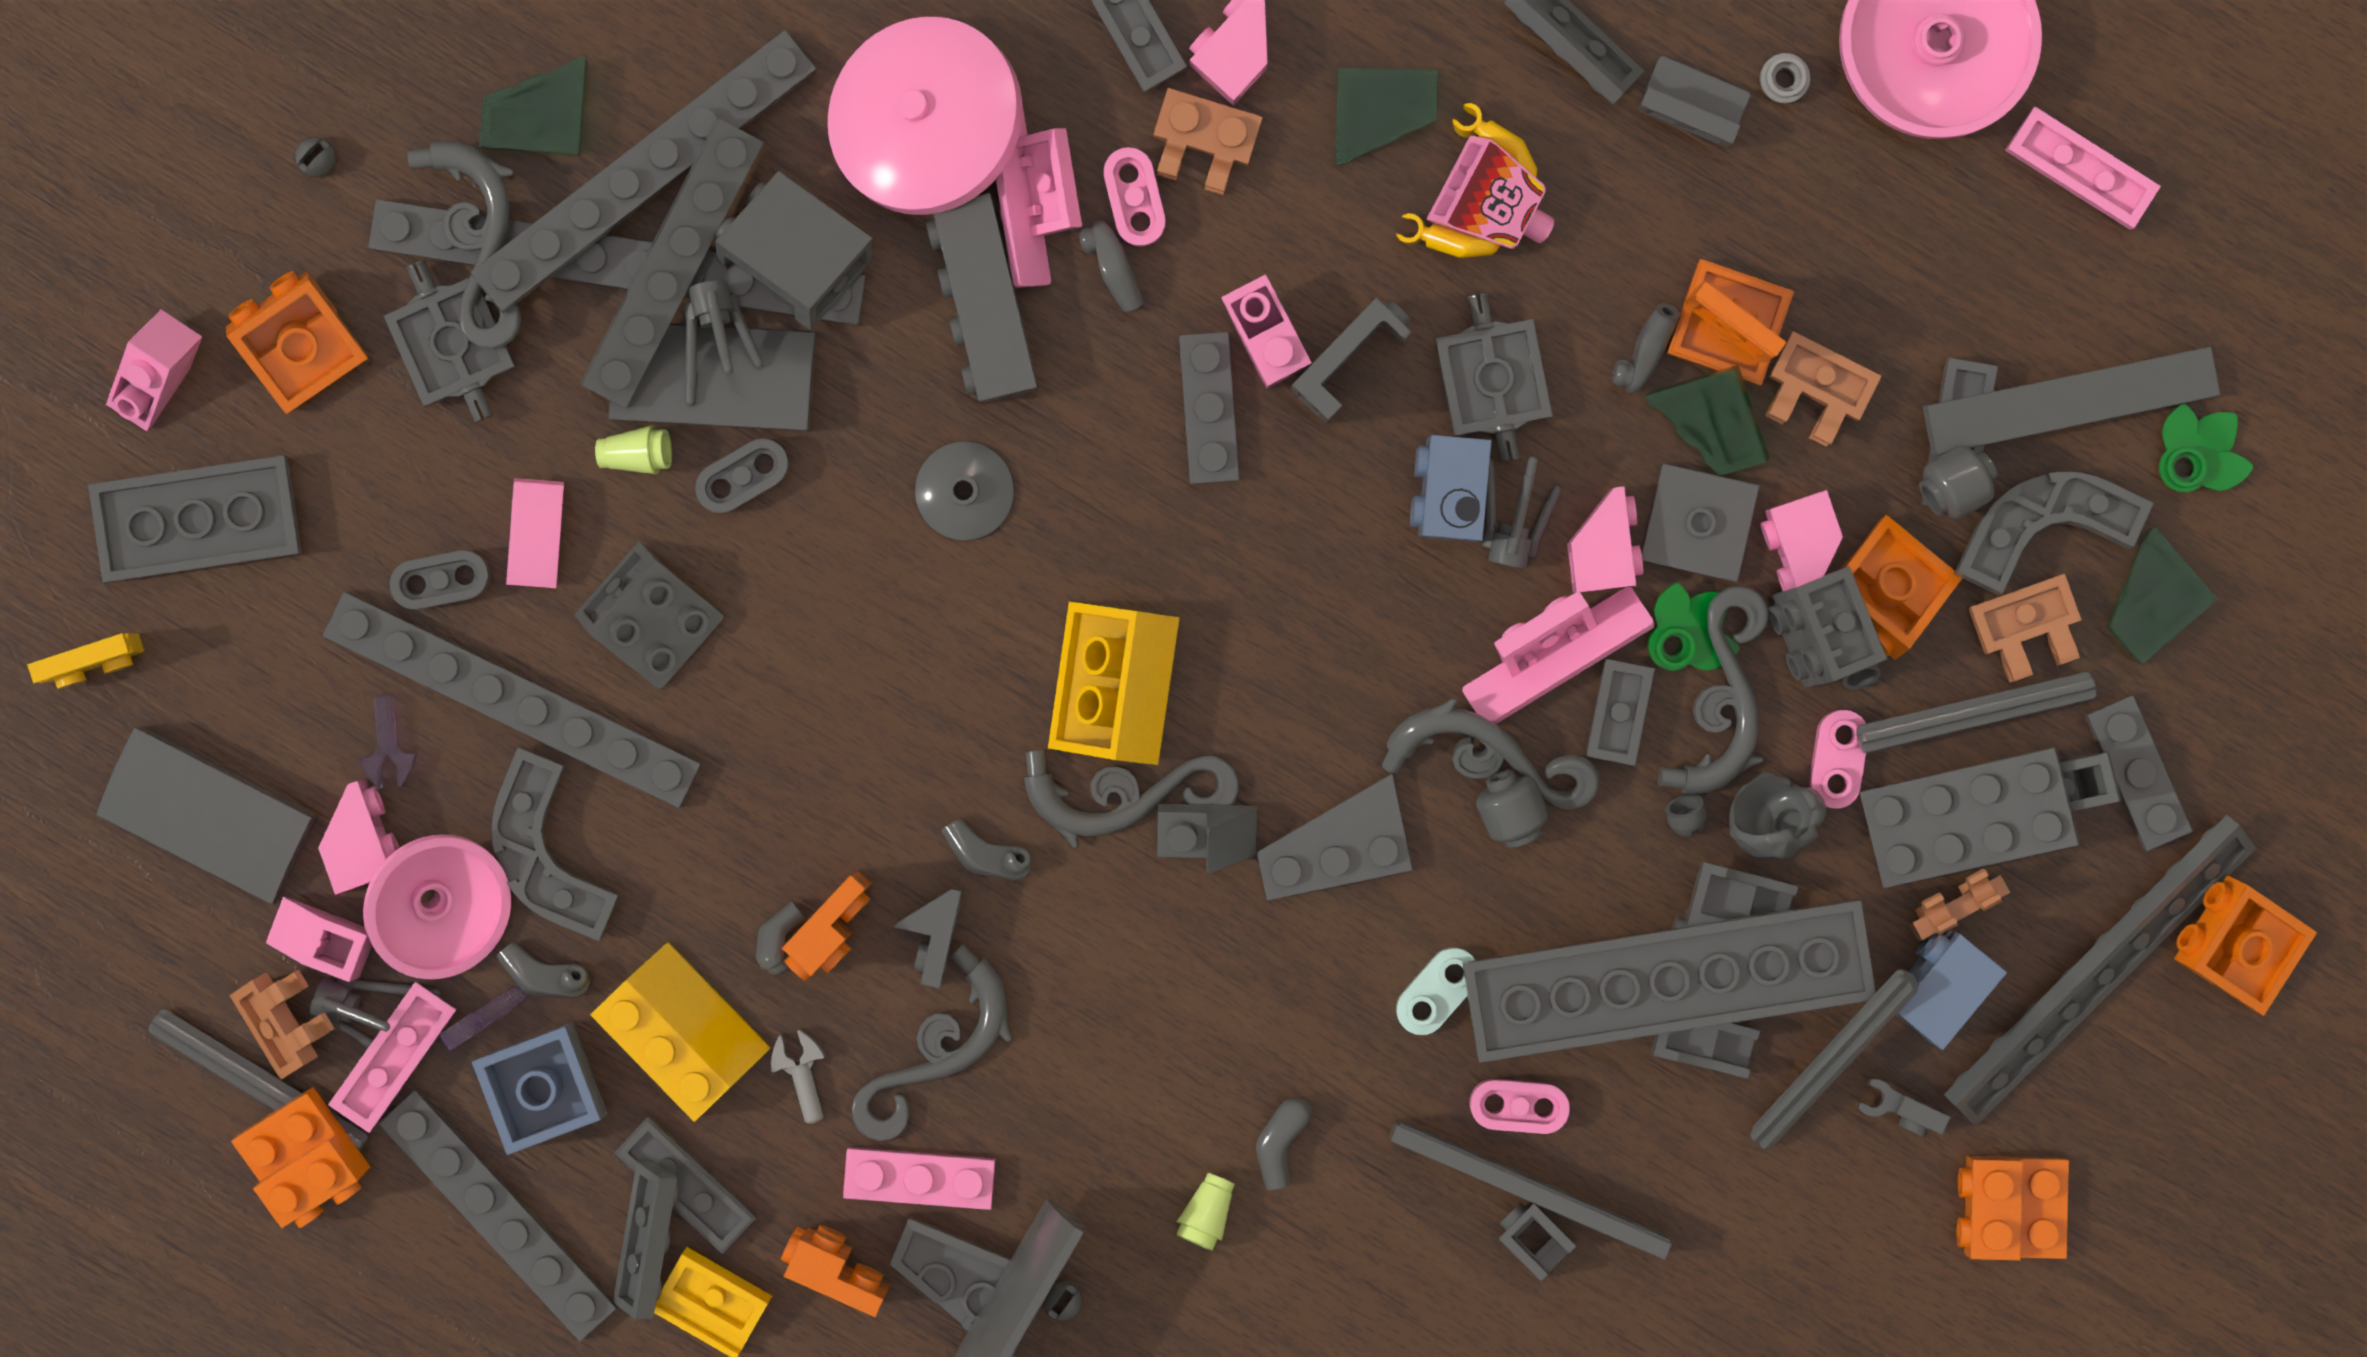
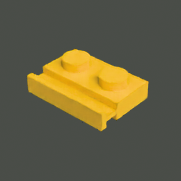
M121 633L27 665L33 683L55 682L57 689H62L86 681L84 672L102 666L104 674L130 667L133 665L131 656L145 651L139 633Z
M686 1247L661 1290V1295L656 1301L654 1313L730 1357H738L771 1300L772 1295Z

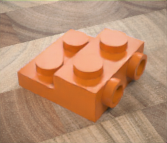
M308 270L300 276H297L294 271H290L278 278L269 287L273 293L271 296L258 305L253 299L243 302L228 315L232 322L226 326L227 338L285 414H288L368 359L365 350L338 316L337 309Z
M1887 515L1877 522L1855 553L1840 568L1850 566L1886 657H1892L1894 660L1912 647L1962 579L1954 575L1955 570Z
M857 870L851 874L782 947L789 955L784 962L802 980L807 981L820 968L828 974L852 949L845 941L853 932L839 919L841 918L848 923L871 900L864 892L872 883L860 871Z
M2227 875L2223 882L2213 884L2205 893L2203 904L2206 909L2196 925L2190 924L2180 932L2176 943L2179 951L2174 960L2209 983L2219 987L2253 1011L2264 1016L2317 932L2247 884Z
M314 1087L245 1129L231 1141L259 1180L253 1190L281 1229L293 1221L298 1228L307 1225L324 1211L320 1204L331 1197L338 1205L353 1196L361 1189L358 1180L370 1168L368 1162Z
M1967 1155L1966 1168H1959L1958 1195L1960 1198H1965V1217H1959L1957 1220L1956 1236L1958 1247H1964V1254L1970 1259H2067L2069 1160L2057 1157Z
M819 1225L817 1231L809 1227L805 1230L797 1226L780 1259L789 1264L783 1277L876 1317L890 1287L889 1284L881 1281L884 1275L860 1263H856L854 1269L846 1266L853 1247L844 1243L846 1239L844 1234L823 1225Z

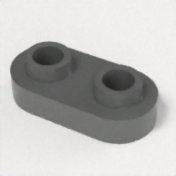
M762 438L749 442L706 467L699 474L695 484L698 501L704 508L715 513L724 514L738 509L779 485L786 478L790 465L787 452L779 443L770 439ZM762 455H769L774 461L773 469L765 474L760 473L756 468V461ZM721 479L727 480L731 486L730 494L725 498H718L713 491L714 484Z
M467 550L413 559L401 563L393 571L390 578V591L395 601L401 606L415 610L426 609L479 597L489 586L491 571L487 561L480 554ZM463 566H469L474 571V579L468 585L462 584L458 579V572ZM417 575L423 577L426 582L425 590L418 595L414 594L410 589V581Z

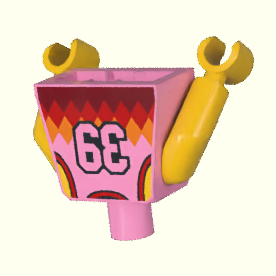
M1473 103L1464 104L1463 109L1467 113L1474 115L1477 120L1471 126H1463L1453 119V126L1458 135L1469 139L1427 217V220L1434 224L1431 227H1427L1425 222L1417 215L1405 214L1402 216L1403 218L1414 220L1418 223V232L1411 238H1406L1396 233L1399 240L1410 245L1425 241L1427 248L1458 258L1493 255L1500 246L1514 249L1523 235L1537 243H1542L1552 231L1554 218L1537 209L1545 194L1546 187L1536 178L1538 168L1524 140L1492 120L1487 123L1483 121L1481 110L1477 105Z

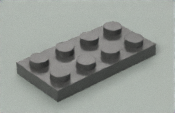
M286 455L88 484L103 583L303 554L289 461Z
M2057 746L1860 791L1883 888L2078 846L2080 844Z

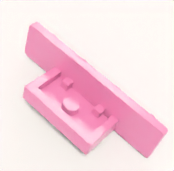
M1023 110L1022 125L1016 147L1007 165L996 178L1000 218L1004 227L1008 251V266L1015 288L1050 285L1051 275L1044 236L1082 227L1066 128H1054L1027 135Z
M1625 587L1591 609L1579 591L1569 597H1560L1552 601L1542 614L1527 623H1517L1507 629L1502 638L1494 642L1503 663L1465 685L1462 691L1476 714L1497 724L1654 628V621L1631 587Z

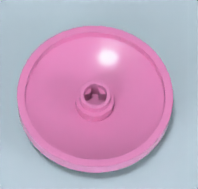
M1847 0L1842 14L1839 33L1842 66L1846 78L1859 101L1877 119L1899 132L1925 139H1952L1966 136L1988 127L2003 117L2016 105L2028 89L2039 63L2042 46L2041 20L2035 0Z
M918 17L895 23L865 41L850 57L838 76L828 108V135L834 158L845 177L855 188L870 200L887 209L913 215L935 214L954 209L974 199L996 180L1010 160L1022 125L1023 106L1020 85L1004 53L989 38L970 25L943 17Z

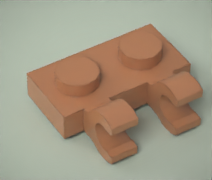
M1168 88L1153 134V138L1166 142L1157 175L1176 181L1186 148L1214 157L1204 190L1223 196L1233 163L1248 167L1263 117Z
M1792 331L1768 378L1780 383L1781 386L1772 399L1765 417L1783 425L1789 419L1800 394L1825 406L1809 439L1827 447L1828 444H1832L1844 417L1855 422L1861 419L1881 379V375Z
M2065 574L1968 608L1985 655L1997 650L2000 651L2003 668L2009 683L2033 675L2021 642L2046 633L2049 649L2056 666L2080 658L2068 625L2082 619Z
M1983 868L1965 878L1966 883L1958 886L1963 896L1945 905L1944 898L1940 892L1922 901V906L1914 910L1919 919L1909 924L1917 942L1935 933L1941 935L1958 926L1957 921L1979 909L1986 911L2001 903V897L2010 893L2001 875L1989 881V875Z
M299 969L273 983L266 972L229 995L280 1080L316 1059L318 1055L311 1043L335 1029L325 1012L299 1026L286 1004V1000L309 987Z

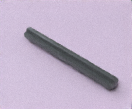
M2083 672L1862 724L1856 729L1857 742L1862 752L1868 754L2092 701L2097 696L2095 680L2089 672Z
M1900 969L1888 979L1752 1126L1750 1137L1753 1142L1759 1144L1765 1150L1775 1146L1917 993L1919 982L1914 976L1910 975L1906 970Z
M162 1009L158 1012L149 1026L148 1032L150 1035L273 1111L302 1094L168 1010ZM333 1113L361 1152L368 1139L367 1133Z

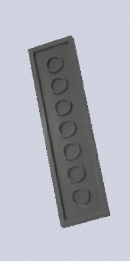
M1859 899L1462 962L1479 1063L1866 1002L1876 993L1862 902Z

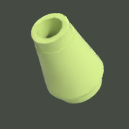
M650 425L607 438L597 439L595 445L596 461L599 468L658 474L660 469H669L671 466L672 444L670 435L666 429L657 430L654 425Z
M1207 1173L1204 1182L1201 1183L1176 1221L1180 1224L1176 1236L1213 1251L1216 1241H1222L1232 1190L1235 1184Z

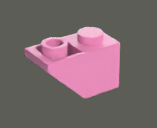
M1232 0L1223 11L1228 17L1227 20L1216 32L1210 27L1206 28L1189 48L1194 53V56L1190 59V67L1233 106L1267 70L1265 0Z
M1266 274L1221 297L1266 389L1311 366L1312 362Z
M161 309L128 341L106 405L118 412L123 418L148 431L154 425L191 369L202 336Z
M1624 486L1610 489L1567 543L1573 593L1636 586L1635 576L1643 575L1640 545H1631L1629 526L1637 525L1634 496L1626 497Z
M1827 490L1765 510L1767 521L1761 522V529L1769 550L1777 549L1782 561L1783 568L1777 569V576L1782 591L1801 586L1824 576L1843 538Z
M366 779L347 785L318 847L335 895L370 883L380 865L400 848L394 834H386L380 819V815L385 814L383 800L375 786L369 788Z
M286 896L281 901L266 941L268 945L299 963L347 982L360 978L372 947L364 926Z

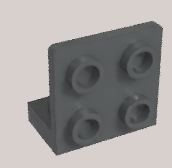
M640 541L634 545L574 614L589 635L657 689H662L723 620V614L666 568L659 558Z
M1850 566L1801 586L1768 596L1771 606L1768 608L1769 621L1774 631L1778 635H1783L1790 652L1786 655L1789 670L1797 681L1801 680L1805 688L1837 681L1887 660Z

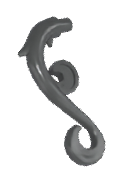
M458 141L431 142L429 148L407 152L408 164L411 170L434 167L436 171L447 170L457 181L462 180V173L472 178L480 187L487 206V218L482 229H474L471 222L476 217L482 216L483 211L476 205L468 202L454 204L445 213L443 222L445 235L452 245L464 251L480 250L474 269L504 247L509 228L510 205L507 188L502 178L513 176V169L500 165L473 146ZM471 275L460 305L459 323L462 333L470 342L480 348L497 349L505 347L516 338L520 331L522 321L520 309L515 304L504 314L499 310L500 317L498 322L492 327L481 328L474 317V306L482 288ZM486 294L485 300L492 302V300Z
M1740 585L1727 587L1716 594L1709 603L1707 611L1708 632L1729 685H1710L1702 689L1694 701L1692 710L1695 722L1703 730L1718 733L1726 730L1732 724L1730 719L1724 718L1720 714L1722 707L1732 705L1736 714V729L1730 746L1721 757L1711 762L1712 755L1707 754L1696 766L1685 765L1683 769L1660 767L1658 786L1679 788L1682 794L1710 793L1722 789L1748 769L1763 762L1762 756L1752 755L1756 747L1759 730L1758 707L1753 688L1721 628L1723 615L1730 607L1742 608L1747 615V624L1744 629L1739 633L1733 634V639L1737 643L1752 641L1767 627L1769 619L1768 605L1761 594L1749 587Z
M1454 698L1432 709H1425L1410 715L1396 727L1386 743L1389 750L1383 760L1382 767L1392 774L1400 772L1406 758L1412 757L1417 747L1432 744L1434 739L1430 738L1431 736L1452 732L1470 735V737L1463 738L1457 742L1452 754L1455 769L1464 776L1474 779L1488 778L1497 772L1505 759L1520 776H1529L1537 782L1545 801L1564 810L1577 809L1587 805L1596 796L1599 788V774L1593 763L1585 757L1574 754L1553 759L1547 764L1545 773L1549 779L1557 774L1571 775L1576 779V786L1567 791L1550 788L1513 737L1500 726L1479 714L1454 708L1457 700ZM1475 738L1481 741L1486 746V749L1476 750L1474 748Z
M1045 749L1025 752L1028 776L1023 778L1030 803L1037 814L1063 835L1072 848L1079 846L1078 835L1086 837L1108 835L1126 829L1140 821L1182 781L1197 771L1204 770L1215 774L1217 789L1211 796L1201 797L1195 794L1191 787H1186L1183 797L1187 804L1233 805L1239 793V779L1234 768L1226 760L1215 755H1204L1182 763L1141 795L1137 779L1129 770L1118 766H1108L1097 771L1090 782L1091 795L1097 803L1105 806L1107 805L1109 794L1117 793L1121 797V804L1107 812H1083L1070 807L1061 798L1068 796V791L1054 783L1053 773L1048 774Z
M964 944L951 955L950 959L967 974L964 979L971 985L970 1003L974 1004L979 1000L980 1016L973 1034L964 1044L957 1049L946 1050L942 1046L944 1037H951L956 1041L961 1038L959 1021L950 1013L936 1012L922 1022L916 1039L919 1050L929 1062L876 1077L860 1088L853 1098L851 1107L853 1122L858 1131L868 1139L878 1142L891 1141L900 1136L909 1123V1103L906 1096L901 1093H896L893 1096L896 1108L891 1117L881 1119L873 1115L869 1109V1103L876 1093L891 1087L949 1077L967 1069L981 1059L995 1044L998 1036H1001L1006 1042H1010L1012 1039L1008 1026L1006 991L1000 976L985 957L980 960Z

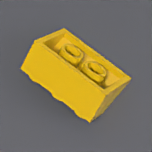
M1069 602L1048 748L1118 761L1158 765L1180 617Z
M669 941L590 1014L693 1122L702 1116L771 1049L767 1042Z

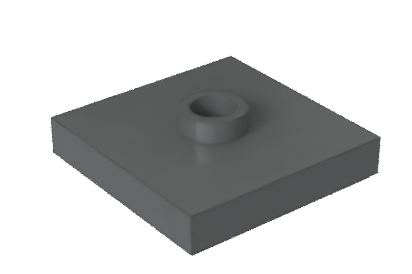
M1661 464L1641 550L1642 561L1738 582L1760 485Z

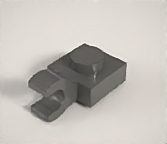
M1868 1078L1867 1083L1880 1090L1881 1100L1873 1106L1858 1101L1856 1107L1861 1112L1871 1117L1894 1112L1902 1116L1898 1125L1909 1131L1926 1137L1930 1129L1943 1135L1950 1116L1899 1091L1893 1090L1886 1082L1879 1078Z

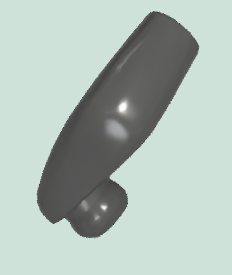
M1103 220L1094 221L1093 227L1083 228L1079 234L1081 247L1087 254L1097 252L1101 276L1122 311H1132L1142 306L1145 300L1124 247L1110 225Z
M1667 303L1658 304L1639 332L1631 363L1627 360L1616 362L1612 373V382L1615 386H1624L1627 393L1633 394L1640 391L1648 382L1657 368L1679 320L1680 312L1675 306Z
M962 817L941 830L961 865L970 872L1005 880H1019L1025 877L1031 869L1032 857L1026 848L988 843L980 838Z
M516 941L509 944L496 956L517 986L527 994L554 998H577L583 995L590 986L588 971L582 965L541 963L530 956Z
M1291 1098L1282 1102L1257 1139L1256 1153L1266 1190H1277L1290 1184L1288 1167L1289 1148L1312 1117L1311 1105L1305 1099Z

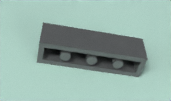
M991 194L976 196L974 199L954 209L935 213L933 220L926 221L932 250L942 248L946 268L938 269L937 271L944 299L954 297L958 316L949 318L956 347L965 345L969 359L968 365L961 366L967 394L977 393L978 401L983 404L1039 390Z

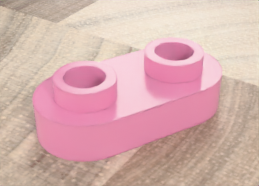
M1127 147L1116 150L1108 157L1105 163L1104 179L1117 231L1120 237L1132 246H1150L1158 241L1165 229V214L1152 163L1145 153L1136 148ZM1131 165L1138 170V178L1134 182L1125 183L1120 179L1119 172L1124 166ZM1142 213L1149 217L1150 226L1145 231H1136L1131 226V220L1136 214Z
M1835 710L1826 714L1817 727L1809 788L1818 791L1824 799L1826 807L1837 809L1850 805L1857 798L1861 788L1866 753H1863L1858 745L1856 729L1859 725L1866 723L1861 716L1849 710ZM1842 725H1847L1852 730V739L1847 744H1840L1835 737L1836 730ZM1835 774L1841 775L1845 781V786L1839 793H1832L1828 788V780Z
M1487 1079L1480 1082L1473 1089L1469 1100L1470 1111L1474 1119L1481 1126L1491 1130L1549 1134L1559 1130L1566 1123L1570 1111L1568 1099L1563 1091L1557 1086L1546 1082ZM1492 1094H1497L1503 1098V1106L1497 1112H1490L1485 1108V1100ZM1542 1098H1547L1552 1102V1110L1545 1116H1540L1534 1111L1535 1103Z

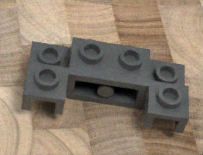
M1701 861L1689 908H1686L1684 918L1675 917L1672 929L1787 911L1790 908L1793 895L1796 896L1799 886ZM1733 1022L1655 1035L1651 1054L1676 1062L1748 1079L1750 1073L1748 1064L1754 1041L1758 1040L1760 1030Z

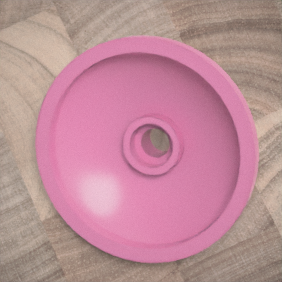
M444 834L431 835L403 845L380 865L367 888L364 899L363 919L370 943L388 965L411 977L442 979L471 969L487 957L495 948L508 924L511 910V892L507 884L506 874L490 852L478 843L464 837ZM435 890L434 897L430 901L421 902V897L426 891Z

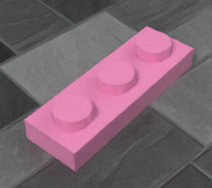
M2037 107L2031 108L2005 149L2009 154L2129 230L2135 228L2161 187Z
M415 982L387 1022L391 1026L390 1030L378 1033L328 1105L370 1133L457 1009L418 982Z
M848 1147L843 1198L991 1210L996 1158Z

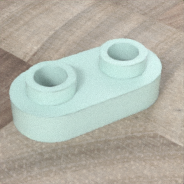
M1458 947L1442 949L1401 993L1396 1004V1014L1399 1022L1407 1031L1416 1035H1427L1435 1032L1467 997L1464 974L1461 980L1450 982L1445 977V970L1451 964H1458L1463 968L1462 962L1475 960L1469 952ZM1424 1001L1431 1006V1013L1426 1019H1417L1413 1016L1412 1009L1417 1002Z

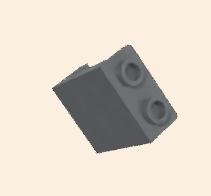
M778 171L768 183L761 182L753 189L747 199L746 208L736 219L729 217L720 226L715 236L717 262L724 267H727L731 262L738 265L792 304L795 309V320L809 330H812L873 261L872 237Z
M1375 298L1292 384L1290 390L1327 424L1341 409L1342 404L1322 385L1377 328H1383L1402 346L1412 334L1406 327L1411 321L1410 317L1391 299L1382 304Z

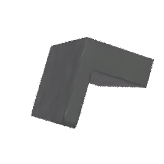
M1661 56L1657 60L1636 111L1728 149L1734 143L1741 126L1739 122L1749 101L1750 93L1665 56Z

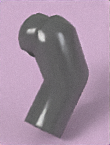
M793 900L763 923L758 930L756 960L760 968L767 970L771 975L783 974L789 968L784 962L788 958V954L782 949L786 944V936L807 920L806 915Z

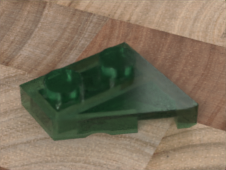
M576 58L569 61L570 64L545 74L540 73L523 80L519 85L509 89L503 88L484 96L482 101L479 147L493 150L581 156L588 61L585 58Z
M1338 67L1335 163L1344 165L1368 151L1381 147L1412 130H1417L1436 121L1438 70Z
M1739 365L1653 390L1645 396L1647 403L1653 409L1657 407L1678 428L1676 432L1689 445L1700 450L1703 460L1719 476L1766 463L1769 460L1770 456Z
M2151 527L2144 535L2106 627L2138 664H2143L2218 599L2156 527Z

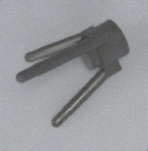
M712 280L689 287L688 291L691 302L683 304L686 318L685 403L688 406H692L695 403L697 320H700L702 328L713 327L719 357L725 374L730 375L733 372L731 354L724 324L731 321L729 314L754 366L757 368L763 366V360L741 313L737 294H730L726 280Z
M1534 456L1528 459L1512 525L1501 523L1499 532H1497L1495 463L1493 459H1490L1485 508L1486 530L1482 544L1483 547L1490 548L1488 557L1490 562L1527 569L1529 557L1536 558L1539 541L1554 511L1562 488L1559 485H1555L1552 488L1528 538L1530 529L1523 526L1538 464V459Z
M323 978L314 994L310 1014L317 1017L325 1012L335 1030L344 1033L369 1048L374 1039L349 1023L355 1020L384 1032L389 1031L391 1026L386 1021L360 1011L361 996L355 994L354 991L406 995L412 985L360 979L347 982L340 978L336 982ZM425 987L438 997L440 996L441 991L439 988Z

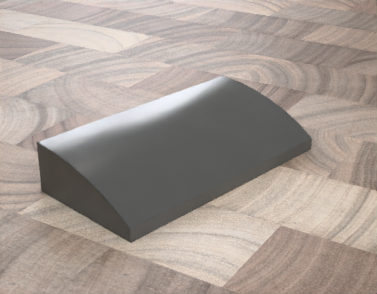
M669 324L628 406L624 408L609 401L608 419L624 422L811 432L816 333L749 329L763 360V366L757 368L754 366L737 328H725L733 365L732 374L727 375L723 371L713 327L702 328L697 326L695 403L692 406H688L685 403L686 325Z
M134 727L111 775L96 814L272 905L275 904L319 817L145 727Z
M1046 1198L953 1357L1012 1356L1084 1233L1080 1216L1053 1200Z

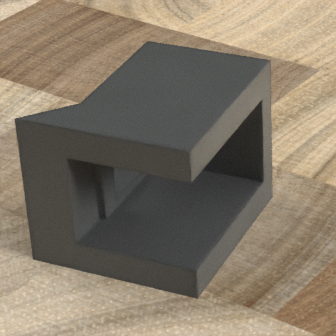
M1519 1203L1499 1223L1506 1230L1499 1237V1240L1540 1281L1577 1246L1535 1203L1528 1209ZM1534 1220L1552 1237L1536 1254L1518 1238Z

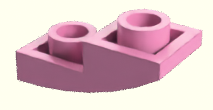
M514 478L506 585L556 588L564 482Z

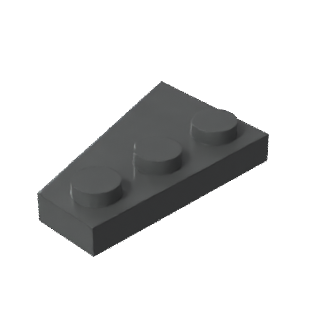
M1392 773L1257 851L1267 901L1413 871Z
M910 1216L890 1265L929 1299L946 1310L961 1323L965 1330L969 1331L1011 1257Z

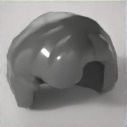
M1764 771L1738 790L1730 808L1729 835L1740 849L1752 856L1766 860L1774 858L1792 860L1800 851L1814 843L1818 838L1817 828L1824 821L1827 811L1824 799L1813 788L1800 787L1797 784L1790 785V780L1787 777H1780L1771 772Z

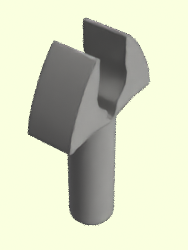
M799 1029L797 1032L800 1043L803 1046V1054L799 1060L800 1064L796 1062L795 1058L787 1054L783 1034H781L773 1049L771 1072L783 1069L792 1075L804 1121L808 1124H813L821 1121L824 1115L811 1073V1067L815 1060L823 1059L826 1055L811 1035Z

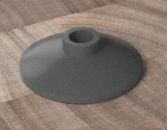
M955 442L939 448L923 463L916 479L915 497L923 519L936 532L955 540H975L992 533L1007 518L1014 499V484L1006 463L993 450L974 442ZM961 481H968L973 487V494L967 500L958 499L954 493L956 484Z

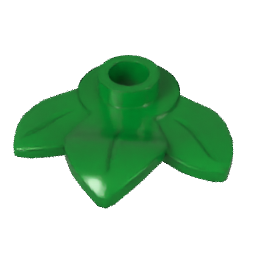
M2181 404L2175 408L2165 419L2162 427V438L2166 449L2158 465L2162 482L2169 489L2181 493L2194 491L2201 486L2215 491H2224L2236 486L2248 477L2253 469V465L2244 457L2230 452L2237 434V414L2218 412L2198 420L2194 412L2186 404ZM2181 458L2187 460L2191 466V471L2185 478L2180 477L2175 471V464Z
M1675 582L1659 595L1654 606L1656 627L1651 632L1647 644L1649 656L1656 665L1671 671L1680 670L1687 665L1703 671L1717 669L1722 666L1712 645L1707 623L1709 603L1719 592L1704 591L1689 598L1685 589ZM1727 610L1725 611V613H1724V615H1723L1722 624H1723V622H1724V619H1725ZM1725 635L1736 656L1740 646L1733 639ZM1676 636L1679 640L1677 650L1673 653H1666L1664 650L1665 641L1669 637Z

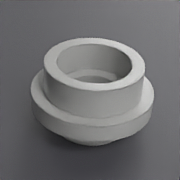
M1781 53L1771 57L1764 64L1760 73V85L1763 92L1768 98L1777 103H1792L1800 99L1806 93L1810 84L1808 66L1800 57L1790 53ZM1780 70L1790 72L1793 76L1792 86L1788 88L1779 86L1776 82L1777 72Z

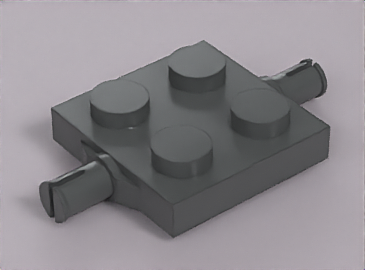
M426 260L416 262L417 267L412 264L406 270L412 279L418 295L406 306L384 315V319L423 406L429 407L450 397L464 396L474 423L483 421V416L489 418L494 413L488 404L482 388L493 378L517 368L508 345L497 349L480 348L470 342L462 333L459 323L460 305L469 278L450 286L436 287ZM482 289L474 306V317L481 328H489L494 326L497 321L488 301L485 300V294Z
M1488 293L1478 295L1482 314L1479 311L1477 296H1468L1467 300L1473 326L1460 334L1435 339L1454 437L1476 432L1495 434L1500 463L1509 461L1506 442H1508L1511 461L1521 459L1515 429L1526 422L1553 416L1534 320L1529 319L1509 324L1493 322Z

